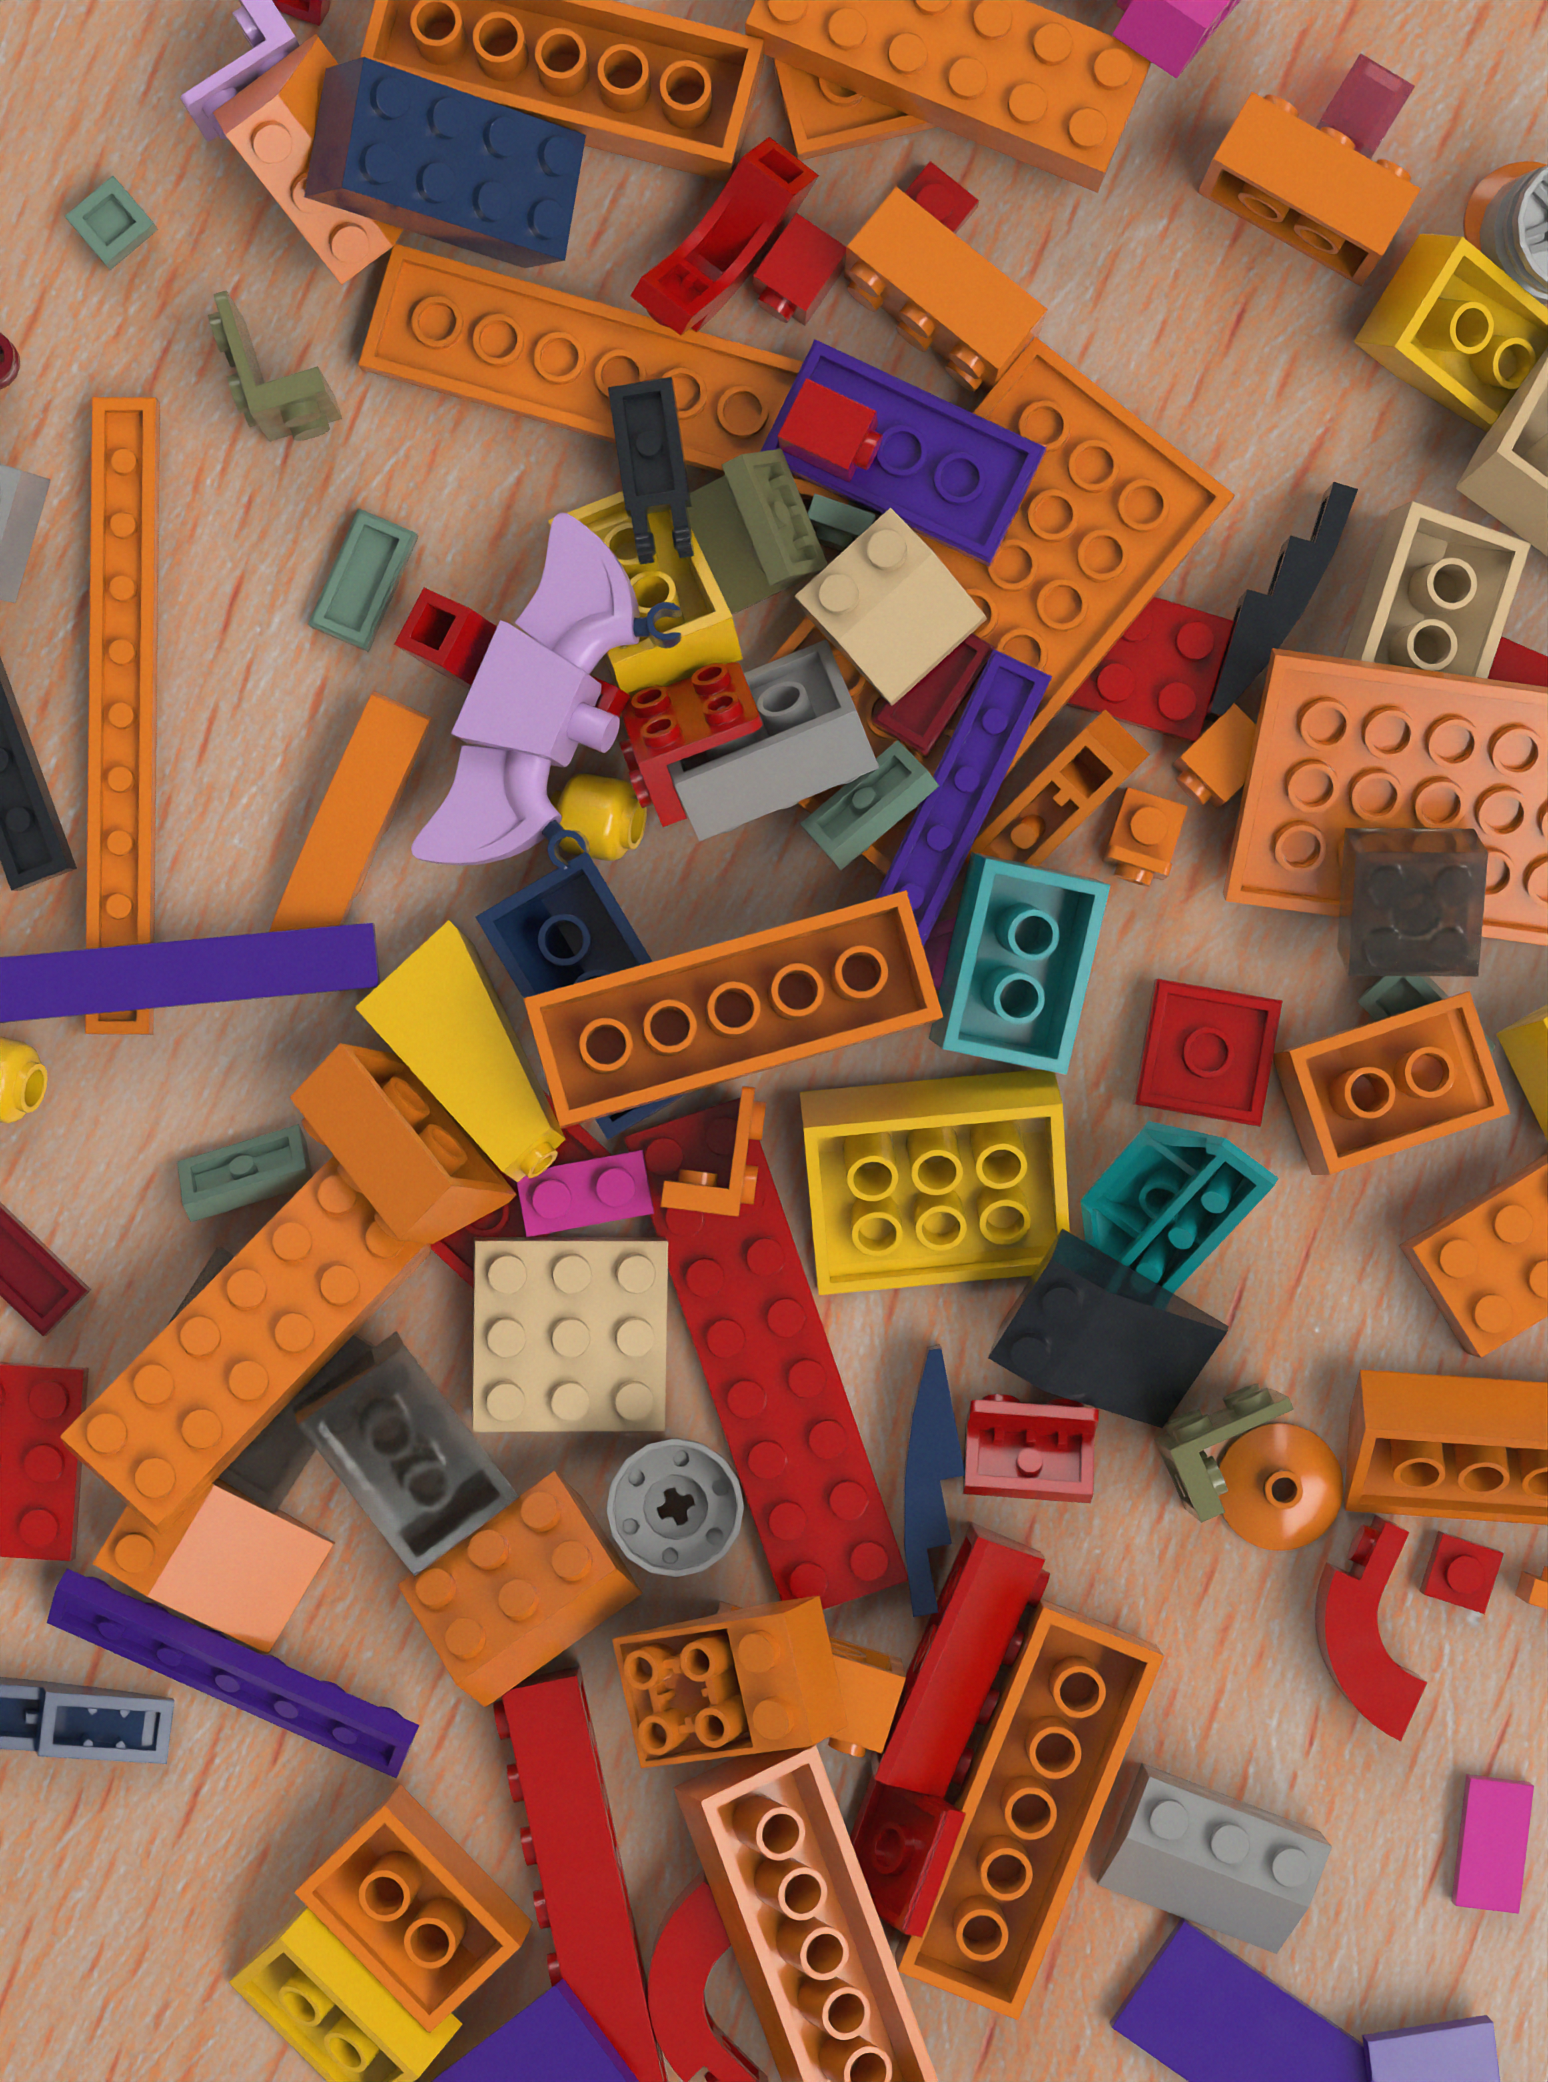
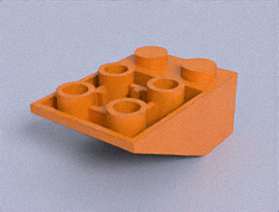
M820 1596L756 1605L626 1634L612 1639L640 1768L814 1746L848 1726Z

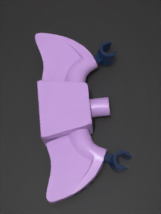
M559 513L553 519L541 582L535 595L515 621L528 635L511 624L500 620L451 732L452 735L470 746H461L455 780L449 794L440 808L420 831L411 846L412 854L419 860L443 865H480L515 856L533 847L546 837L549 841L547 848L548 856L552 863L559 868L572 869L571 865L559 854L558 848L562 839L572 837L586 853H589L590 845L586 836L580 831L565 830L559 824L562 816L554 808L547 796L550 766L566 767L571 762L578 743L603 753L607 752L613 745L620 726L618 716L594 707L601 693L602 684L591 677L590 673L610 649L623 645L637 644L640 637H649L653 644L666 649L677 645L682 638L681 633L663 634L654 627L657 620L662 617L677 618L682 616L680 607L674 603L662 602L653 606L648 612L647 617H640L633 586L615 554L589 528L567 513Z

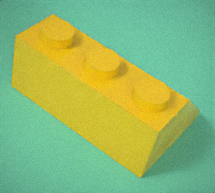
M306 1905L228 1982L327 2082H414L462 2026V2023L450 2013L429 2033Z

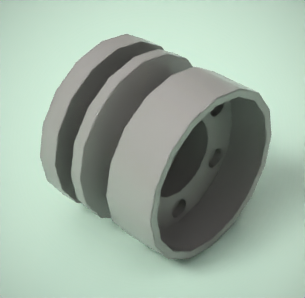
M1546 165L1545 167L1527 172L1503 185L1487 205L1479 231L1481 253L1543 305L1548 304V165Z
M674 1438L648 1444L625 1460L611 1482L606 1510L611 1534L628 1559L650 1573L680 1577L703 1572L726 1555L740 1532L744 1504L739 1480L721 1455L702 1443ZM675 1487L676 1492L680 1496L691 1494L694 1498L695 1504L687 1509L689 1520L685 1523L678 1524L673 1516L662 1518L659 1513L658 1507L666 1502L664 1491L669 1488Z

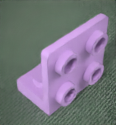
M239 0L241 7L232 12L242 28V33L252 50L194 86L180 97L206 141H211L217 136L221 139H227L213 112L300 46L272 0Z

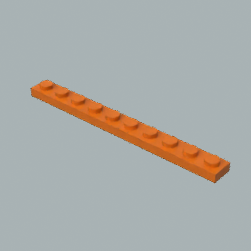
M92 397L86 949L154 943L160 402L156 397ZM154 1009L85 1015V1034L153 1035Z

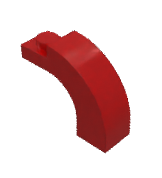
M771 137L766 138L741 158L724 189L697 227L676 250L641 276L630 297L646 308L654 321L662 326L673 329L680 336L690 328L698 332L729 301L768 253L803 203L819 175Z
M423 587L394 645L440 674L470 690L497 626L473 609ZM590 675L602 684L601 693L594 707L620 718L631 696L620 688Z
M704 1869L676 1897L666 1912L653 1943L648 1979V2005L652 2027L665 2058L683 2082H688L703 2066L709 2070L704 2075L707 2082H768L767 2075L718 2027L706 2004L704 1989L708 1975L716 1961L731 1946V1942Z

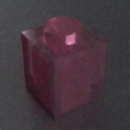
M1360 53L1316 128L1320 130L1322 127H1330L1343 133L1353 141L1355 151L1371 159L1415 86Z

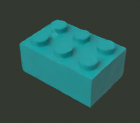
M971 852L938 996L943 1018L932 1023L929 1039L944 1050L1067 1075L1111 885L1086 876Z

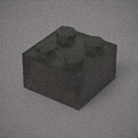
M1345 828L1337 951L1348 976H1479L1488 851L1474 828Z

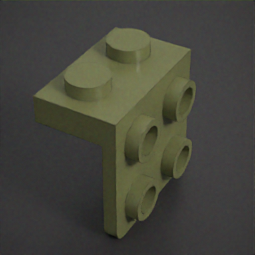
M227 290L214 294L218 312L208 315L210 326L220 352H225L230 367L236 366L238 373L227 376L236 407L240 414L244 413L249 427L259 425L270 442L290 435L296 441L308 440L330 430L328 423L340 420L342 417L335 395L319 367L310 368L265 383L242 314Z

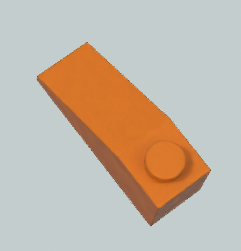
M1104 710L974 840L965 862L969 863L970 854L974 852L1039 866L1150 754Z

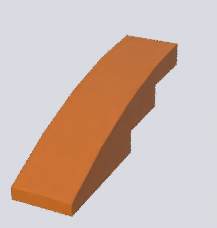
M375 691L370 695L316 814L269 932L344 925L353 899L362 889L380 840L389 830L433 717Z

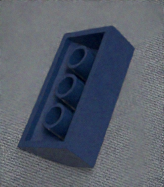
M586 852L568 862L572 869L557 868L475 917L523 998L653 962L590 855ZM691 1092L595 1120L607 1140Z

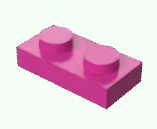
M643 1150L548 1167L540 1175L534 1178L524 1176L517 1183L527 1237L654 1214Z

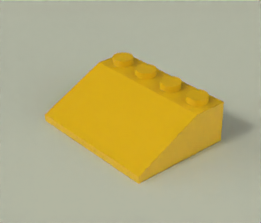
M1038 1069L800 1092L818 1295L1031 1276L1062 1228L1070 1233L1063 1102L1055 1072Z

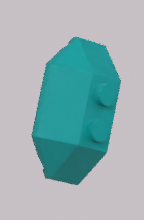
M1148 1121L1080 1200L1085 1242L1174 1293L1266 1196L1279 1178L1226 1138Z

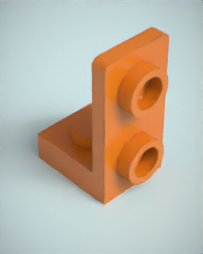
M742 1086L729 1188L717 1186L718 1174L680 1169L678 1181H664L661 1207L739 1217L741 1203L753 1205L758 1166L746 1165L749 1139L762 1141L767 1103L754 1101L755 1087Z

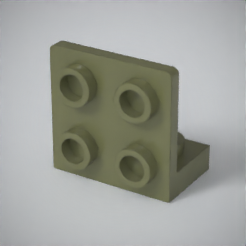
M782 449L741 454L722 464L725 472L723 477L690 493L692 507H687L691 529L732 615L819 574L828 566Z
M1253 1384L1225 1396L1223 1401L1226 1408L1210 1415H1202L1198 1409L1178 1416L1164 1424L1168 1434L1154 1440L1185 1510L1201 1523L1225 1513L1218 1496L1228 1492L1213 1456L1208 1457L1204 1449L1292 1411L1294 1408L1288 1396L1271 1388L1260 1389L1258 1384Z

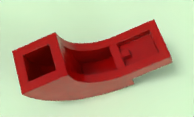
M1375 1515L1370 1527L1364 1524L1361 1525L1352 1540L1347 1556L1348 1560L1354 1562L1350 1572L1326 1562L1316 1594L1315 1627L1322 1658L1339 1690L1374 1726L1401 1742L1427 1682L1417 1673L1395 1663L1389 1656L1379 1634L1378 1607L1384 1588L1410 1532L1391 1521Z

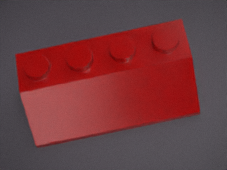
M970 1522L937 1599L939 1613L930 1615L906 1671V1680L883 1752L872 1751L870 1755L875 1780L887 1785L944 1798L950 1782L958 1786L961 1785L974 1754V1750L966 1747L975 1723L986 1726L999 1696V1690L991 1687L1001 1664L1011 1667L1021 1647L1025 1632L1017 1629V1625L1026 1605L1036 1608L1046 1589L1050 1572L1042 1569L1046 1559L1040 1551Z

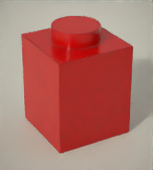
M795 213L753 275V291L760 295L756 302L767 313L784 323H788L790 318L793 317L806 326L845 269L846 246L798 213Z
M808 378L805 379L777 436L782 451L849 483L857 467L866 471L869 469L883 439V435L875 431L878 426L877 412Z

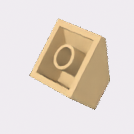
M889 508L795 595L807 618L891 706L910 691L987 620L985 614L937 555L892 508Z

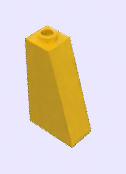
M448 920L355 1008L499 1169L518 1183L524 1176L534 1178L544 1172L558 1155L555 1149L566 1139L474 944L460 929Z

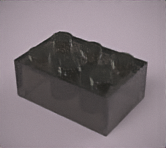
M397 1331L292 1408L299 1427L414 1576L519 1498L507 1476Z

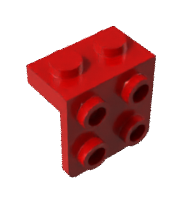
M738 662L706 665L698 669L692 677L665 687L652 686L636 693L627 702L622 712V717L629 738L620 741L619 744L641 808L654 805L662 827L687 819L667 765L751 734L761 728L763 724L741 665Z

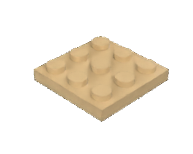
M474 1237L472 1431H665L667 1238Z

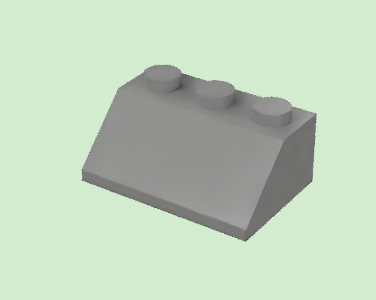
M827 639L744 673L763 723L759 730L667 765L673 784L699 842L718 834L731 832L744 823L776 810L792 807L800 800L837 785L848 784L866 773L879 769Z
M1141 1763L1098 1876L1097 1885L1277 1954L1308 1910L1332 1846L1318 1830Z

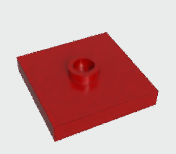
M1155 979L1133 1105L1261 1127L1283 1001Z
M872 1773L850 1835V1840L878 1916L904 1934L923 1937L966 1813L940 1797L879 1782L874 1779Z

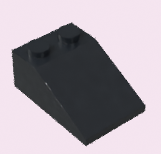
M1062 1228L1001 1323L988 1359L1045 1392L1163 1428L1227 1334L1229 1326Z

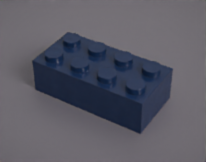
M361 57L326 68L304 197L522 268L565 261L586 135L372 59Z

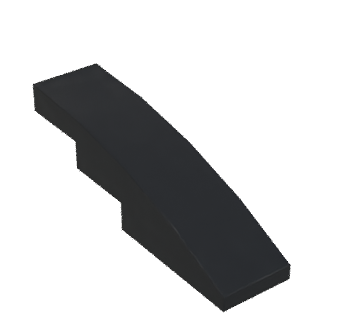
M1333 482L1324 492L1310 541L1290 536L1281 546L1267 595L1247 589L1239 598L1233 617L1234 623L1205 720L1215 722L1231 707L1268 665L1272 648L1279 649L1305 611L1336 551L1355 500L1357 488Z

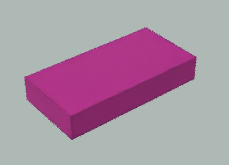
M1466 1774L1451 1899L1455 1906L1519 1914L1534 1785L1530 1782Z

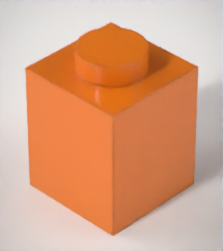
M1235 703L1172 763L1181 773L1176 778L1178 785L1191 799L1201 806L1209 801L1217 809L1226 803L1245 784L1256 724Z

